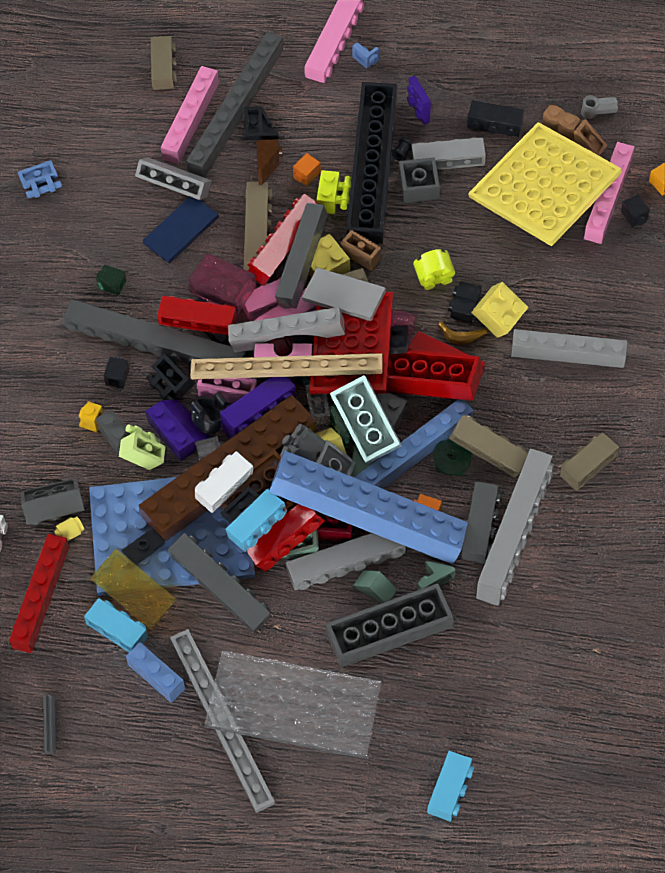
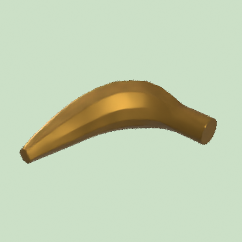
M440 322L437 325L443 332L446 340L455 345L472 343L489 332L488 328L470 332H456L450 330L444 322Z

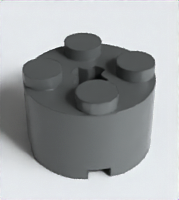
M299 424L291 435L288 434L284 437L282 441L284 446L280 456L282 457L284 451H288L316 462L318 458L315 456L318 451L322 453L325 441L303 424Z

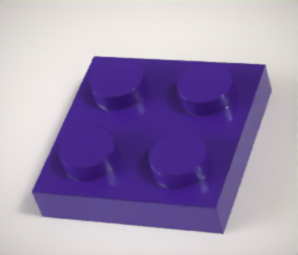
M412 76L409 78L407 86V102L410 107L413 106L417 119H420L423 125L430 123L431 101L416 76Z

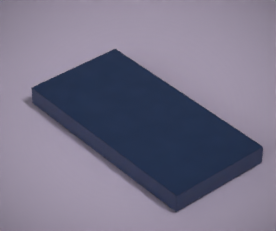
M189 197L146 236L142 242L170 264L219 218V215L200 200Z

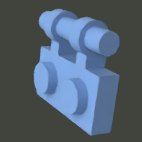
M51 160L18 172L23 188L31 187L32 189L26 192L28 199L40 197V194L49 191L51 193L56 191L57 188L62 187L60 180L52 181L58 178ZM45 182L47 183V185L41 186L39 188L37 187V185Z

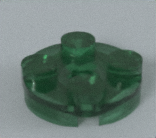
M450 439L444 442L441 441L436 445L433 452L434 466L443 474L461 476L471 465L472 453ZM452 454H456V458H457V459H455V460H450L449 457H447V456H448V455L451 456Z

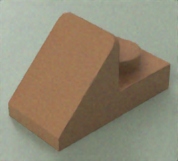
M586 119L574 131V142L584 146L587 150L598 156L608 146Z

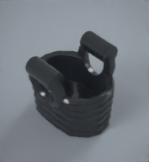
M220 392L216 393L213 398L208 396L197 397L191 404V419L203 433L215 434L219 431L222 424L220 412L226 409L228 402ZM217 401L222 407L221 410L217 406Z

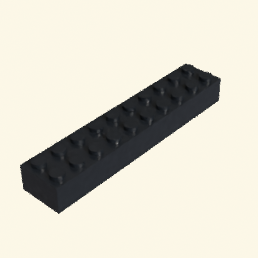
M362 82L346 235L353 230V232H356V234L363 238L365 237L371 243L383 244L397 103V84Z

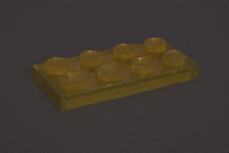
M118 549L111 553L90 578L150 630L177 600Z

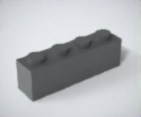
M475 481L462 550L463 560L485 563L486 556L489 555L492 545H488L489 539L494 538L495 532L492 522H496L498 510H495V506L500 504L501 493L498 492L499 485Z

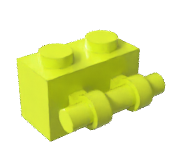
M321 170L316 201L325 206L327 213L335 214L336 204H340L342 210L347 209L352 177L346 176L344 182H340L339 172ZM339 191H343L341 196H338Z

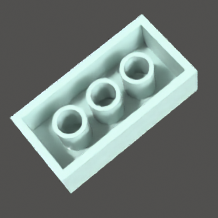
M365 375L330 393L365 463L369 464L402 447Z

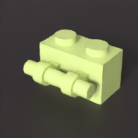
M127 425L125 430L130 435L121 439L119 457L148 470L163 464L166 446L160 444L161 439L151 432L142 431V428L136 425Z

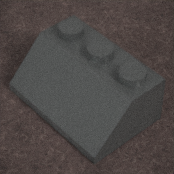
M77 478L20 491L21 504L27 525H39L44 520L50 519L54 521L61 519L64 515L75 516L84 511Z

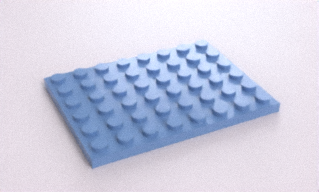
M177 477L89 487L98 596L200 584L168 554L167 549L183 533L188 537L192 535L198 541V546L202 550L206 548L213 555L212 559L216 563L221 562L227 568L226 572L230 576L235 575L238 579L254 578V562L247 551L242 550L228 538L226 528L230 523L222 517L221 512L223 510L219 506L213 513L208 510L167 540L165 545L134 567L122 554L121 550L151 529L149 524L140 515L138 505Z

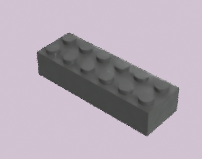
M437 583L326 623V634L339 666L342 668L452 628L453 616Z

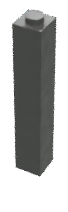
M306 203L275 295L279 306L282 308L297 309L328 216L324 205Z

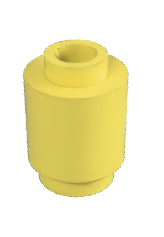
M76 516L56 525L54 534L67 538L68 542L80 535L85 529L80 519Z

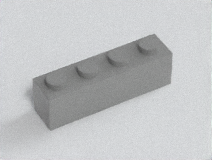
M474 137L470 139L412 144V160L435 157L437 170L485 165L486 154L483 138Z
M148 157L139 159L135 177L198 200L207 198L212 180Z

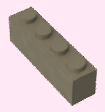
M463 415L459 419L449 436L450 440L514 478L521 472L528 455L525 448L513 445L508 438L502 435L498 436L493 433L490 427L478 424L475 418L468 415Z

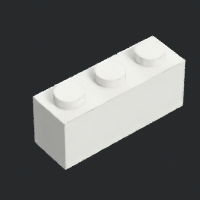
M237 451L233 455H228L219 468H214L210 472L209 478L199 482L195 487V498L211 513L253 474V465Z

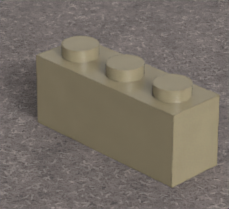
M171 36L151 37V79L153 90L174 89V81H177V72L173 70V67H177L176 57H173V54L176 53V43H172Z
M603 432L598 437H592L585 448L581 447L571 460L567 459L563 462L560 476L576 491L579 490L618 456L619 446Z

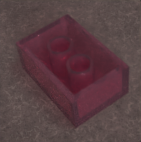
M206 253L188 279L190 293L214 304L231 305L236 308V314H238L256 288L255 274Z

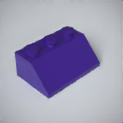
M178 399L162 400L145 411L147 422L180 461L212 441L208 434L203 433L191 419V414Z

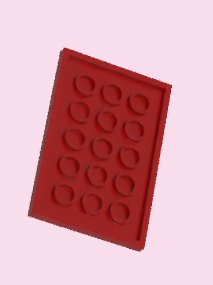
M385 292L372 321L342 313L345 335L329 338L314 336L313 356L382 354V374L311 376L310 394H330L364 375L368 378L375 394H387L393 292ZM317 305V311L328 309Z

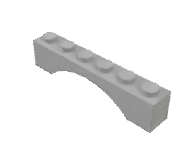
M339 307L232 324L228 325L229 343L236 353L255 349V344H263L284 336L313 335L325 338L345 335V327Z

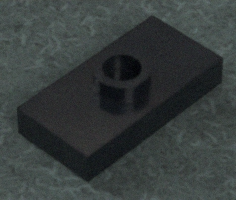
M151 528L121 551L135 567L165 545V541L154 528Z

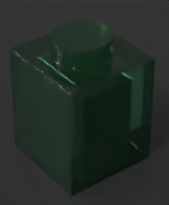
M104 265L96 276L99 289L120 295L126 283L125 271Z

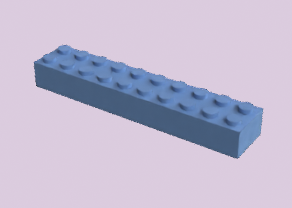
M284 451L280 459L269 493L450 564H454L462 550L468 522L288 451Z

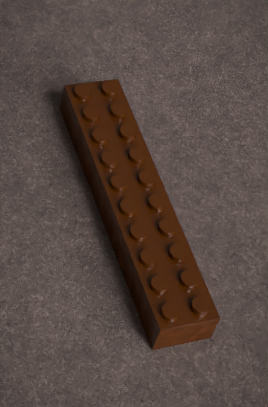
M293 395L289 396L139 504L140 515L166 542L208 511L195 498V487L199 482L209 478L210 472L214 468H219L228 455H233L237 451L251 465L257 463L273 450L280 455L284 446L282 441L286 435H291L299 424H303L315 433L317 432L316 420Z

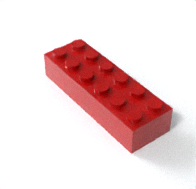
M408 350V353L389 354L387 392L474 401L483 373L480 357Z

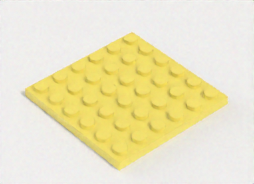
M538 122L468 194L472 200L548 245L553 246L620 176L622 170L620 167Z

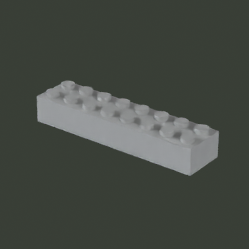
M530 448L478 580L476 599L499 606L501 600L505 601L508 585L512 583L514 578L515 566L518 567L521 551L526 547L528 532L531 533L534 517H537L539 513L540 502L544 499L547 491V483L550 484L553 476L554 464L552 463V455Z

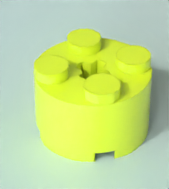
M441 249L426 252L421 255L422 259L419 261L416 259L413 262L420 285L425 290L433 289L436 284L442 283L447 285L453 281L452 277L455 275V270L447 250H445V253Z

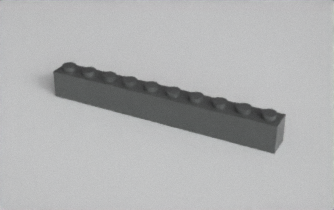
M268 31L266 32L186 160L188 172L206 177L243 117L244 107H249L283 52V37Z
M72 299L63 316L65 327L71 331L77 330L84 332L88 336H97L105 341L117 342L125 347L131 346L142 352H151L158 357L165 353L175 362L181 361L188 363L190 366L192 359L246 358V351L235 353L232 347Z

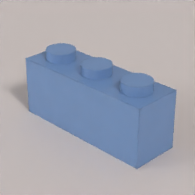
M141 642L126 655L128 665L169 702L172 703L185 690L183 679Z

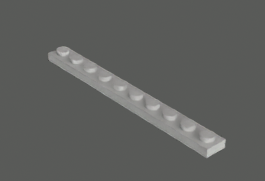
M187 629L170 637L255 812L258 813L274 805L275 801L189 630Z

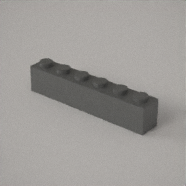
M183 533L167 549L168 554L255 634L271 618L270 608L263 601L259 603L255 599L256 595L249 588L245 590L240 585L241 581L235 575L230 576L226 572L227 568L221 562L216 563L212 559L213 555L206 548L202 550L198 546V541L192 535L188 537Z

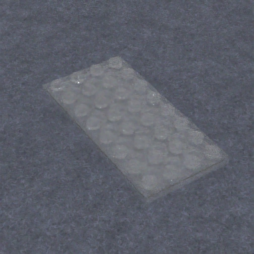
M222 650L205 727L367 759L381 681Z

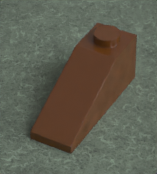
M278 139L257 141L259 185L264 184L280 164L279 157H283L282 146H278Z

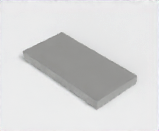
M316 268L302 296V300L328 309L339 307L342 313L372 321L384 297L386 288Z

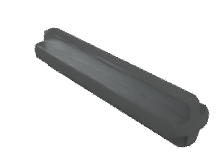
M46 695L43 697L44 751L46 754H54L56 752L55 698L53 695Z

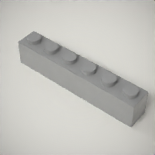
M514 329L511 357L624 368L627 340Z
M371 533L286 562V570L294 591L298 589L305 590L310 585L325 583L330 578L336 576L343 577L348 572L360 571L372 564H381L389 558H398L405 553L406 546Z

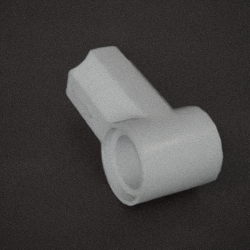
M586 96L583 100L581 115L586 119H592L597 114L616 113L618 110L617 98Z

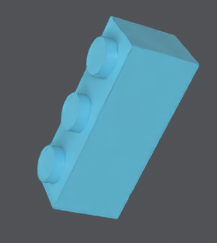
M266 489L226 528L228 538L246 552L249 548L256 545L258 539L263 534H267L271 530L275 522L280 521L287 512L285 503L276 495L269 493V489Z
M98 598L84 616L88 626L128 652L139 642L143 644L148 638L147 628L139 621L134 622L126 612H119L107 600L104 602Z
M448 751L428 805V814L450 822L453 815H458L461 804H458L460 797L464 798L468 787L465 785L467 778L471 779L475 768L472 766V758Z

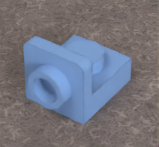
M357 42L352 46V57L367 69L378 62L379 48L375 47L369 52L365 46Z

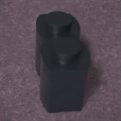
M460 281L459 285L454 287V301L449 303L448 311L451 312L450 318L472 323L474 315L471 312L479 303L482 286Z

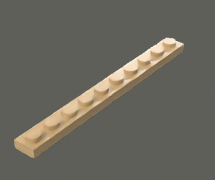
M382 354L192 359L190 376L191 379L382 374L383 356Z

